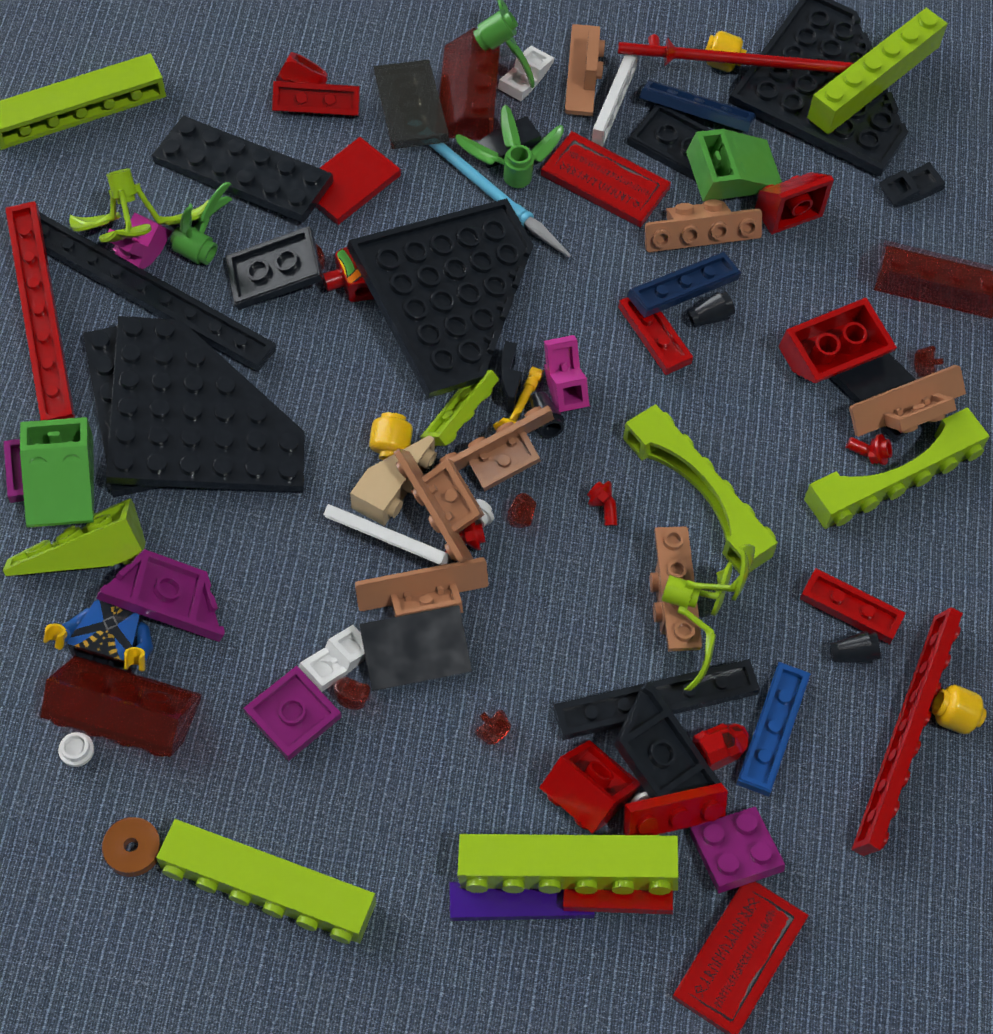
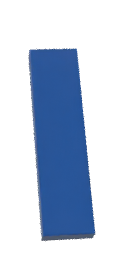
M778 662L736 785L768 797L770 796L811 673Z

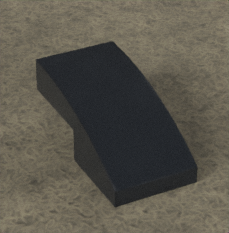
M525 116L515 120L521 145L528 148L537 145L541 140V135L530 119ZM501 127L477 142L497 152L498 157L503 159L506 152L511 148L506 147L504 144ZM496 161L492 165L485 163L488 168L500 165Z
M928 162L909 173L904 169L880 182L879 187L892 205L898 207L917 202L945 189V182L932 164Z
M505 341L501 366V392L507 413L512 414L521 390L522 372L514 370L517 343Z

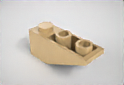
M430 435L403 449L412 454L422 472L425 468L429 469L433 465L437 456V452H435V438ZM395 454L368 468L350 493L351 508L383 526L386 525L391 517L395 518L399 514L403 506L402 500L408 492L412 493V489H414L409 478L406 479L399 472L396 466L398 459Z

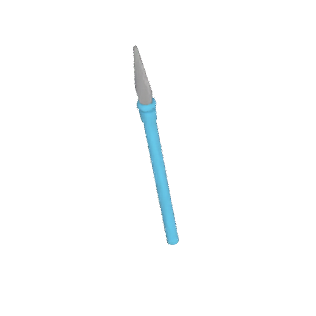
M410 116L406 119V127L494 201L507 198L524 228H527L534 236L564 255L571 256L541 222L534 219L532 212L516 204L414 117Z

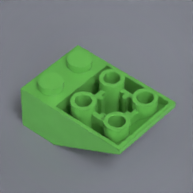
M727 129L699 131L695 133L686 151L702 201L757 195L759 190L768 185L782 183L766 139Z
M88 418L20 422V457L27 528L94 522V441Z

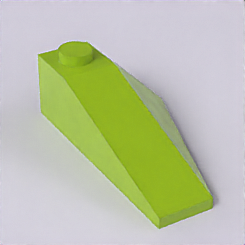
M129 498L95 513L94 522L88 523L82 528L75 527L74 525L66 528L63 533L56 537V541L53 543L50 540H43L7 559L3 568L5 576L107 567L121 562L124 565L132 563L134 558L144 550L146 543L132 499Z

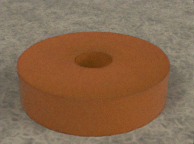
M129 817L117 821L107 830L102 842V853L108 866L114 872L126 877H135L148 872L158 862L156 857L162 845L157 830L150 822L138 817ZM129 843H138L136 850L132 852L126 851Z

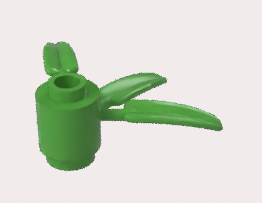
M496 0L500 10L478 24V28L473 31L475 39L484 51L490 48L494 50L506 42L521 63L530 87L533 88L535 85L533 73L527 59L514 39V36L517 34L515 28L518 27V23L512 13L509 12L504 0Z
M504 105L501 109V129L505 146L511 147L506 152L504 159L498 157L497 152L463 135H456L457 143L475 158L489 165H492L494 161L504 165L503 178L509 186L523 188L532 181L534 161L542 162L551 153L561 139L564 128L563 125L555 127L530 151L528 147L521 145L511 109Z
M230 182L223 183L215 191L194 227H191L192 203L184 210L180 220V227L174 230L170 239L174 252L196 264L203 263L208 265L213 260L218 245L213 242L212 237L204 233L209 223V218L232 201L230 196L221 197L231 185Z

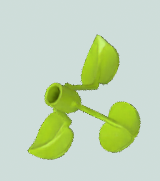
M126 168L106 174L110 190H108L110 195L109 214L94 217L70 215L69 219L71 229L74 231H86L103 226L121 218V214L116 212L117 200V203L122 206L126 228L111 231L99 237L100 242L108 243L121 241L125 238L143 236L152 230L150 224L132 227L127 203L136 200L134 195L136 193L155 221L160 225L180 224L182 214L169 217L159 216L142 192L140 183L134 184L131 169ZM209 200L191 211L192 221L201 217Z
M745 544L739 546L741 551L740 575L731 585H729L732 574V562H728L723 570L716 573L718 584L697 583L671 575L668 578L661 601L678 606L677 613L685 615L706 633L705 657L702 668L696 678L684 689L686 691L695 688L707 673L716 638L714 630L687 609L688 607H696L699 596L716 599L711 615L716 616L723 603L725 591L734 592L731 600L736 601L747 581L749 570L753 563L755 547L753 545ZM704 590H715V592H708Z

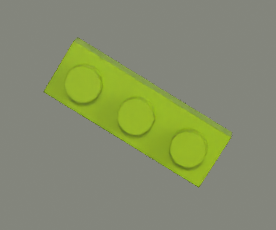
M487 370L479 383L458 389L420 438L423 439L429 435L434 437L435 446H446L453 442L461 426L474 416V410L478 405L491 395L492 388L499 380L494 371Z

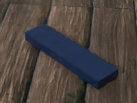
M648 80L643 86L639 97L745 132L750 130L756 116L755 113L652 80Z
M722 252L629 290L627 297L641 315L646 318L739 279L741 272L725 252Z

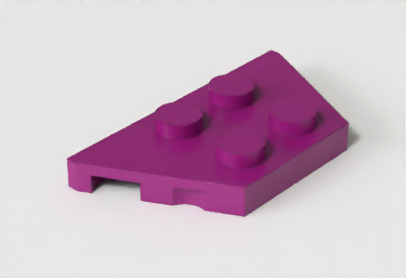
M146 549L139 553L132 563L120 570L111 582L104 585L96 597L97 600L220 642L225 633L224 627L219 626L215 614L218 607L215 597L210 591L211 583L208 573Z

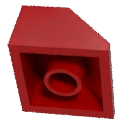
M810 172L802 176H793L789 180L776 185H768L759 190L755 209L758 208L762 211V221L771 235L820 218L824 214L834 179L831 175Z
M588 740L560 756L539 788L547 794L548 799L553 804L562 807L574 817V821L578 826L589 830L593 834L614 817L640 788L641 784L592 741Z

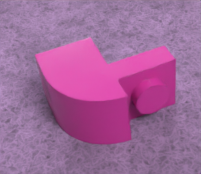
M134 212L131 218L132 227L150 224L152 230L143 236L125 238L124 240L110 243L115 245L113 248L114 254L144 269L151 265L160 255L172 231Z
M571 335L544 341L546 357L544 370L554 405L559 412L588 407L587 378L580 369L577 338Z

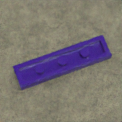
M449 882L450 921L594 918L595 912L564 911V889L554 894L542 893L539 889H524L521 893H508L502 889H488L483 893H473L467 891L466 888H461L459 882Z

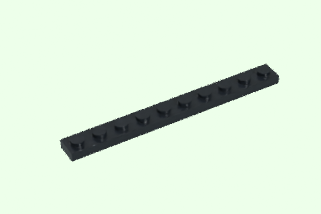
M39 212L47 254L163 319L182 320L206 343L257 372L276 351V345L271 340Z

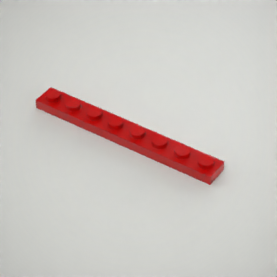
M35 201L6 207L40 420L75 418L39 208Z
M953 607L948 608L933 618L851 849L862 856L880 851L889 839V832L887 830L891 819L899 810L900 801H898L900 792L910 778L911 772L908 769L912 758L916 756L920 749L921 741H919L922 729L930 720L931 712L929 709L932 700L941 689L939 680L942 672L951 660L949 651L952 643L957 639L961 631L959 623L963 613Z

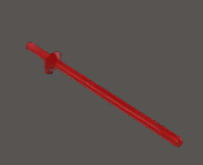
M656 34L649 36V45L619 42L617 51L618 54L664 58V66L673 59L842 73L854 64L852 62L675 47L669 38H667L665 46H660V39Z

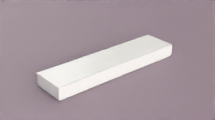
M625 54L594 125L592 142L602 147L605 144L636 71L638 55Z
M328 504L323 514L326 518L437 564H450L452 560L447 552Z

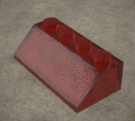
M472 28L444 47L436 137L456 138V135L460 134L469 139L481 140L494 131L501 45L494 50L490 48L484 51L476 41L473 33L477 28Z
M885 240L874 287L875 291L990 319L993 318V266Z
M74 656L46 680L40 718L50 720L57 726H70L83 730L90 736H103L116 740L122 746H136L149 750L155 756L171 757L185 740L202 694Z

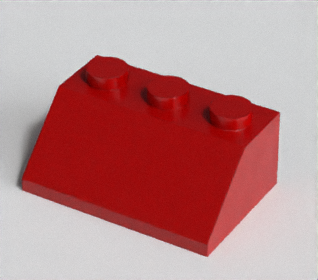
M866 297L786 329L779 344V349L795 374L816 384L891 353L897 349V346Z

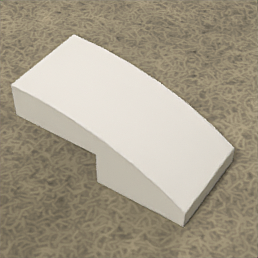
M530 46L523 52L533 73L535 81L533 88L530 87L526 73L517 57L514 68L499 79L497 89L519 101H522L537 86L554 62V57L533 46Z
M351 625L328 639L325 648L300 662L299 668L321 692L338 682L365 660L360 631L354 625Z

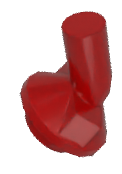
M882 434L876 435L871 440L870 445L853 437H850L846 444L847 449L868 457L871 464L879 463L886 465L888 458H891L893 453L890 440L885 439Z
M599 481L587 494L590 498L588 505L590 507L604 506V525L617 526V505L612 497V483L607 481L603 484Z
M474 522L459 532L463 542L477 551L481 550L480 544L486 542L481 523L475 525Z

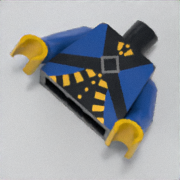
M100 600L94 601L90 608L84 609L62 625L55 623L47 625L43 639L44 643L55 640V648L61 650L64 647V642L68 641L67 645L73 658L130 675L134 674L136 665H139V671L145 670V661L154 649L150 628L144 623L142 615Z

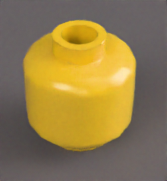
M718 31L715 36L710 35L705 49L738 53L747 52V50L742 49V38L724 31ZM707 62L710 67L724 72L733 71L736 65L741 67V64Z
M382 413L381 417L376 418L372 423L369 447L372 451L379 454V459L384 460L394 455L397 449H405L411 445L413 427L402 414Z
M950 685L945 689H940L932 703V713L935 715L936 722L940 726L960 734H969L976 727H981L986 718V709L983 708L984 702L982 697L978 693L958 685Z

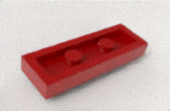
M273 81V111L359 116L360 86Z
M628 297L619 300V310L665 375L692 364L693 355L661 311L644 318Z
M817 568L813 571L800 596V600L862 631L877 633L878 639L888 644L892 642L906 614Z
M722 783L627 803L625 804L623 833L625 835H658L715 821L726 816L728 790Z

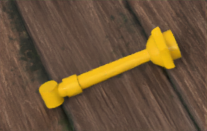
M534 366L531 367L528 378L524 383V389L510 418L503 417L493 424L495 430L507 422H517L532 392L535 391L538 382L542 380L544 370Z

